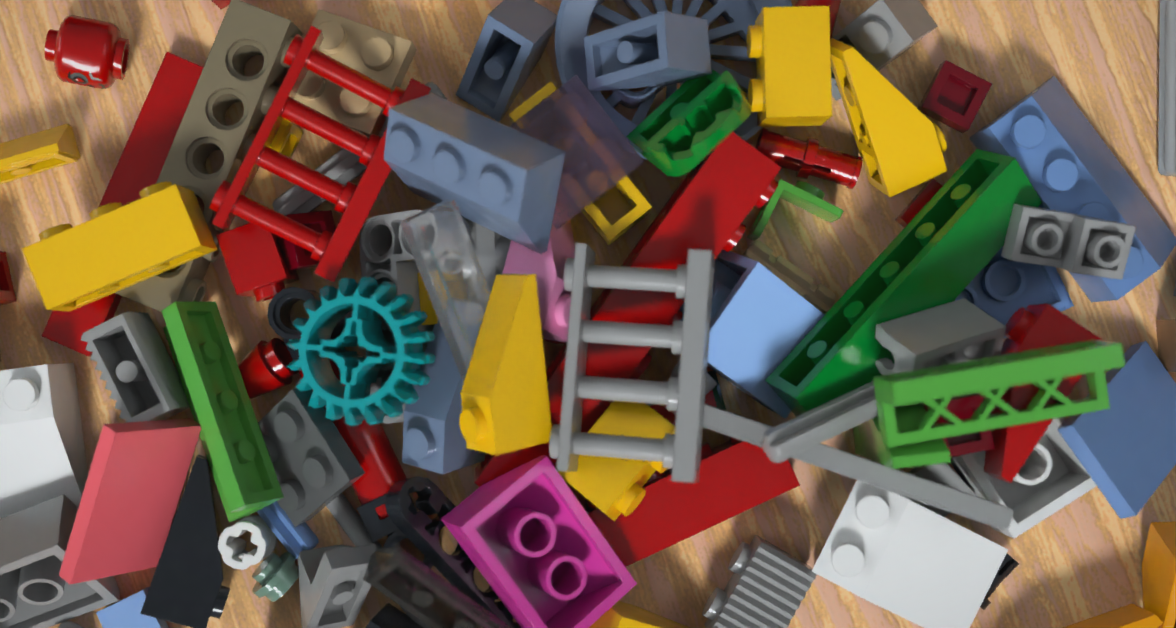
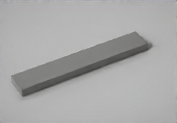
M706 403L704 405V428L762 447L761 441L765 431L774 428L773 426ZM823 443L791 457L1001 530L1009 528L1014 513L1013 509L1002 504L896 468L892 469L873 460Z

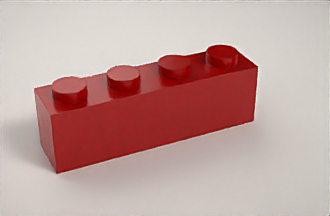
M728 436L729 441L712 449L708 442L702 443L699 482L671 481L672 468L665 470L663 473H659L656 470L643 486L646 490L644 498L628 516L621 513L614 522L587 498L585 502L588 507L584 509L623 565L627 567L800 486L789 460L774 463L769 459L762 447Z

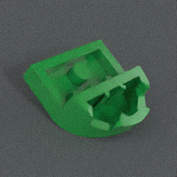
M712 69V74L691 79L682 84L626 137L641 155L663 173L671 177H678L691 171L750 116L752 108L728 70L719 74Z

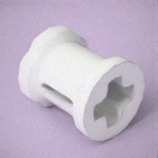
M250 515L223 530L219 537L218 550L222 554L225 564L234 569L244 570L251 565L258 564L272 554L277 546L278 538L260 515ZM248 531L252 533L251 542L258 546L250 552L245 550L246 541L239 538Z

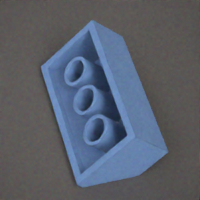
M1055 76L1044 82L970 137V140L977 149L1016 158L1042 201L1039 208L1096 217L1136 226L1122 280L1069 272L1091 302L1120 299L1158 271L1175 247L1176 237Z

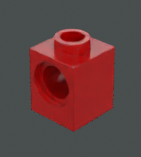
M252 223L216 235L237 295L255 296L257 302H264L273 299L274 295L282 289H286L285 285L299 280L296 270L288 271L279 236Z

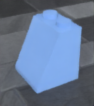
M722 249L715 259L707 367L716 371L717 374L763 406L786 419L791 410L765 380L825 314L758 261L732 251L726 252ZM685 302L682 304V306H681L680 309H679L681 312H683V316H682L681 321H683V318H684V305H685Z

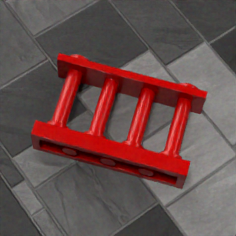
M311 25L305 37L296 34L283 60V63L290 66L233 182L230 183L223 180L213 197L210 209L217 212L212 224L222 229H228L236 215L312 252L310 258L319 262L314 273L334 283L392 169L384 160L387 128L382 138L373 133L369 138L295 100L294 97L309 70L383 108L382 114L388 117L389 108L425 96L430 93L431 88L411 78L406 90L397 85L393 90L318 51L324 37L320 29ZM283 119L359 156L358 162L367 166L358 186L349 181L344 185L270 148ZM259 167L336 204L334 210L342 213L343 216L335 232L332 233L324 229L320 233L246 197L245 195Z

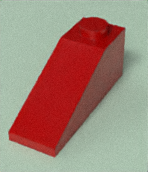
M1049 303L1028 305L1026 309L1024 307L1018 309L1006 323L1004 335L1007 338L1002 344L1001 355L1086 340H1104ZM1083 374L1064 377L1056 390L1068 398ZM1032 383L1010 386L1000 399L1015 410L1025 409L1039 388ZM1050 397L1045 403V405L1054 404L1058 402H1056L1054 399ZM995 406L990 415L1002 413V411ZM1053 419L991 429L995 449L986 450L983 471L993 478L1011 483Z

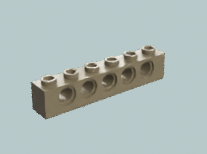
M231 0L157 180V183L169 181L172 185L177 184L194 191L196 198L200 197L204 203L203 215L218 250L182 264L174 272L168 270L115 292V294L160 312L174 302H202L207 288V283L203 281L210 262H215L222 253L216 235L223 233L224 230L212 224L217 212L211 210L210 205L223 180L230 183L233 182L290 66L283 63L286 52L296 34L303 36V33L291 20L241 0ZM263 55L264 64L261 71L254 76L246 77L244 74L246 62L253 56ZM242 102L244 114L241 120L234 125L227 126L225 122L227 109L234 103ZM222 150L224 163L221 169L214 174H208L206 170L207 157L213 151Z

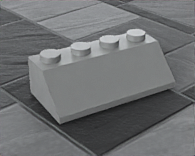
M64 494L0 519V628H49L119 601L120 591L114 576L71 585L58 576L78 511V507Z

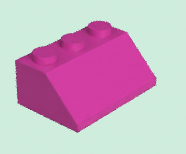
M541 455L483 484L441 519L521 628H589L637 584L545 455Z

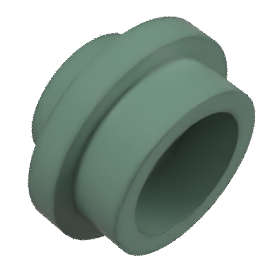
M288 551L280 557L275 553L270 554L252 575V578L257 581L252 592L259 598L266 596L272 602L282 597L299 577L298 566L294 563L296 558Z

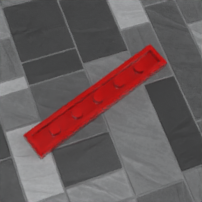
M166 52L98 207L111 203H121L122 206L141 199L139 194L141 190L157 183L204 67ZM113 293L70 312L52 311L42 337L91 357L93 352L86 350L88 342L81 341L82 334L113 318L122 296Z

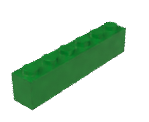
M976 149L765 380L796 417L872 382L875 376H881L882 374L876 366V360L888 358L894 364V357L890 350L883 348L875 338L876 325L955 301L957 296L1003 247L1013 205L1040 206L1042 201L1016 158Z

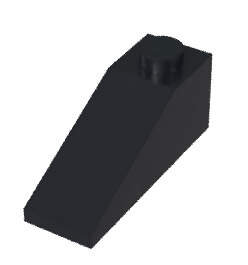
M198 454L140 613L192 628H206L210 617L220 619L230 591L229 587L221 585L224 571L222 556L218 550L219 534L210 468L205 456Z

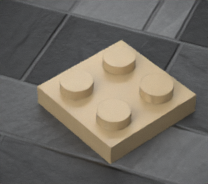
M321 9L318 10L312 26L322 31L324 37L318 51L393 90L396 85L401 86L417 51L412 41ZM309 70L294 97L295 100L369 138L372 133L378 136L387 117L382 114L383 108Z

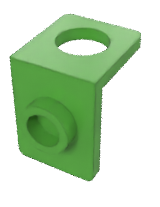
M779 179L775 192L766 204L762 206L747 238L755 241L761 236L779 198L831 223L840 219L844 211L824 201L823 199L826 194L809 183L797 181L794 186Z

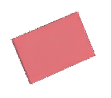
M191 418L103 424L58 576L71 585L157 567L200 435L201 426L199 423Z

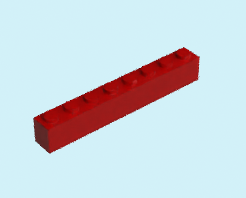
M732 132L697 166L686 174L621 266L677 270L678 264L688 265L689 249L712 250L715 259L722 249L729 252L743 236L746 226L742 222L754 205L761 208L775 192L778 182L774 178L781 170V167ZM605 288L591 307L590 320L673 326L674 320L682 319L683 312L679 309L685 302V298H676V292ZM567 342L546 369L552 426L554 424L560 425ZM588 342L585 376L637 380L651 361L652 356L648 353L651 347ZM583 398L581 432L588 433L613 401ZM550 442L499 455L486 453L485 461L480 462L475 468L474 484L480 487L541 455L547 456L557 469V459L550 457Z

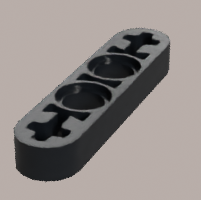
M417 476L397 481L393 484L386 494L385 501L386 511L392 522L492 628H521L517 622L512 621L514 617L502 601L494 602L499 597L490 585L485 592L478 589L473 577L476 566L459 543H457V548L451 555L445 553L440 547L439 533L445 526L441 519L456 507L434 482L426 477ZM416 492L419 496L415 505L420 511H409L408 507L412 502L408 495L409 493ZM437 514V517L432 520L427 516Z

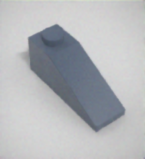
M452 297L444 298L441 317L438 318V323L434 325L432 331L435 335L434 340L428 342L425 353L435 355V362L421 364L420 370L427 373L431 380L427 385L413 384L419 399L416 403H406L404 409L402 463L443 475L485 461L484 452L466 447V440L460 429L459 418L462 412L461 390L487 304Z

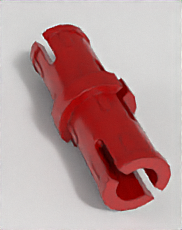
M762 128L755 147L780 167L796 171V177L806 180L810 175L847 186L849 189L854 188L863 163V157L853 156L819 146L818 139L808 137L806 141L769 131L767 128Z

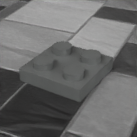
M297 388L292 389L258 422L284 496L277 502L286 512L294 527L313 518L365 474L333 421L325 418L326 411L324 407L313 408L308 405L313 393L312 389L308 391H299Z

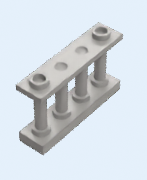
M575 243L574 258H567L564 268L565 291H571L561 421L560 425L554 424L552 426L549 443L550 457L557 459L556 471H577L579 455L663 462V468H672L671 481L699 482L715 258L712 250L689 249L688 265L678 264L677 270L594 265L595 252L586 243ZM592 287L676 292V298H685L683 321L674 320L673 326L590 320ZM588 342L671 348L672 354L681 355L679 377H670L669 382L585 376ZM583 398L667 405L668 411H677L675 434L666 433L664 439L581 432Z

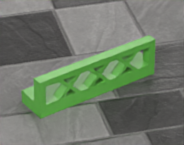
M174 302L162 310L166 323L163 330L194 421L201 426L199 436L229 522L238 521L280 500L284 496L216 302Z
M1086 340L873 377L882 445L894 447L1110 409L1105 370L1125 367L1122 343ZM1086 373L1088 398L1069 400L1056 390L1064 377ZM1032 383L1039 388L1025 409L1015 410L1000 399L1010 386ZM977 392L985 398L972 417L960 420L945 409L953 396ZM1050 397L1054 399L1056 402H1058L1054 404L1045 405V403ZM923 402L929 407L916 428L897 431L894 406ZM995 406L1002 411V413L989 415ZM939 415L948 421L934 424Z

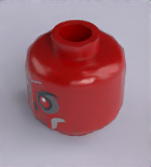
M69 15L60 24L59 30L49 29L45 42V60L54 62L57 77L61 81L107 89L112 86L115 79H124L129 58V39L121 38L120 30L115 24Z

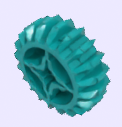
M362 277L358 284L352 278H343L339 280L338 289L334 286L322 287L319 289L321 301L309 299L303 303L310 318H296L291 322L302 334L300 339H291L286 343L291 349L299 350V360H293L287 367L292 371L302 370L304 375L294 388L299 389V391L313 389L308 405L313 408H321L326 405L325 418L337 420L344 416L346 424L350 426L362 424L364 418L369 425L382 423L385 414L390 418L400 416L403 413L402 402L412 404L416 403L419 399V395L412 384L427 385L431 380L427 373L420 370L421 364L434 363L436 357L432 353H423L422 343L433 341L435 335L433 332H419L418 326L424 323L428 315L424 311L409 313L414 302L413 296L402 293L396 297L397 286L391 282H383L378 287L376 279L372 277ZM353 310L352 318H346L343 333L334 340L330 339L336 324L344 315ZM378 313L390 326L396 345L391 344L385 339L382 333V320L377 319ZM359 345L367 348V351L379 352L380 355L366 356L365 358L362 355H358L355 351L344 350V347ZM330 359H332L340 369V381L334 374V371L330 364ZM386 363H395L392 374L387 382L378 391L370 395L371 383H376L380 368Z

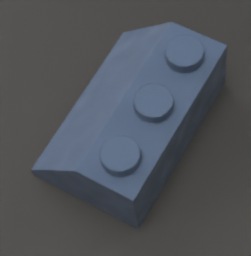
M432 93L389 108L384 160L414 194L535 252L542 254L547 251L565 151Z

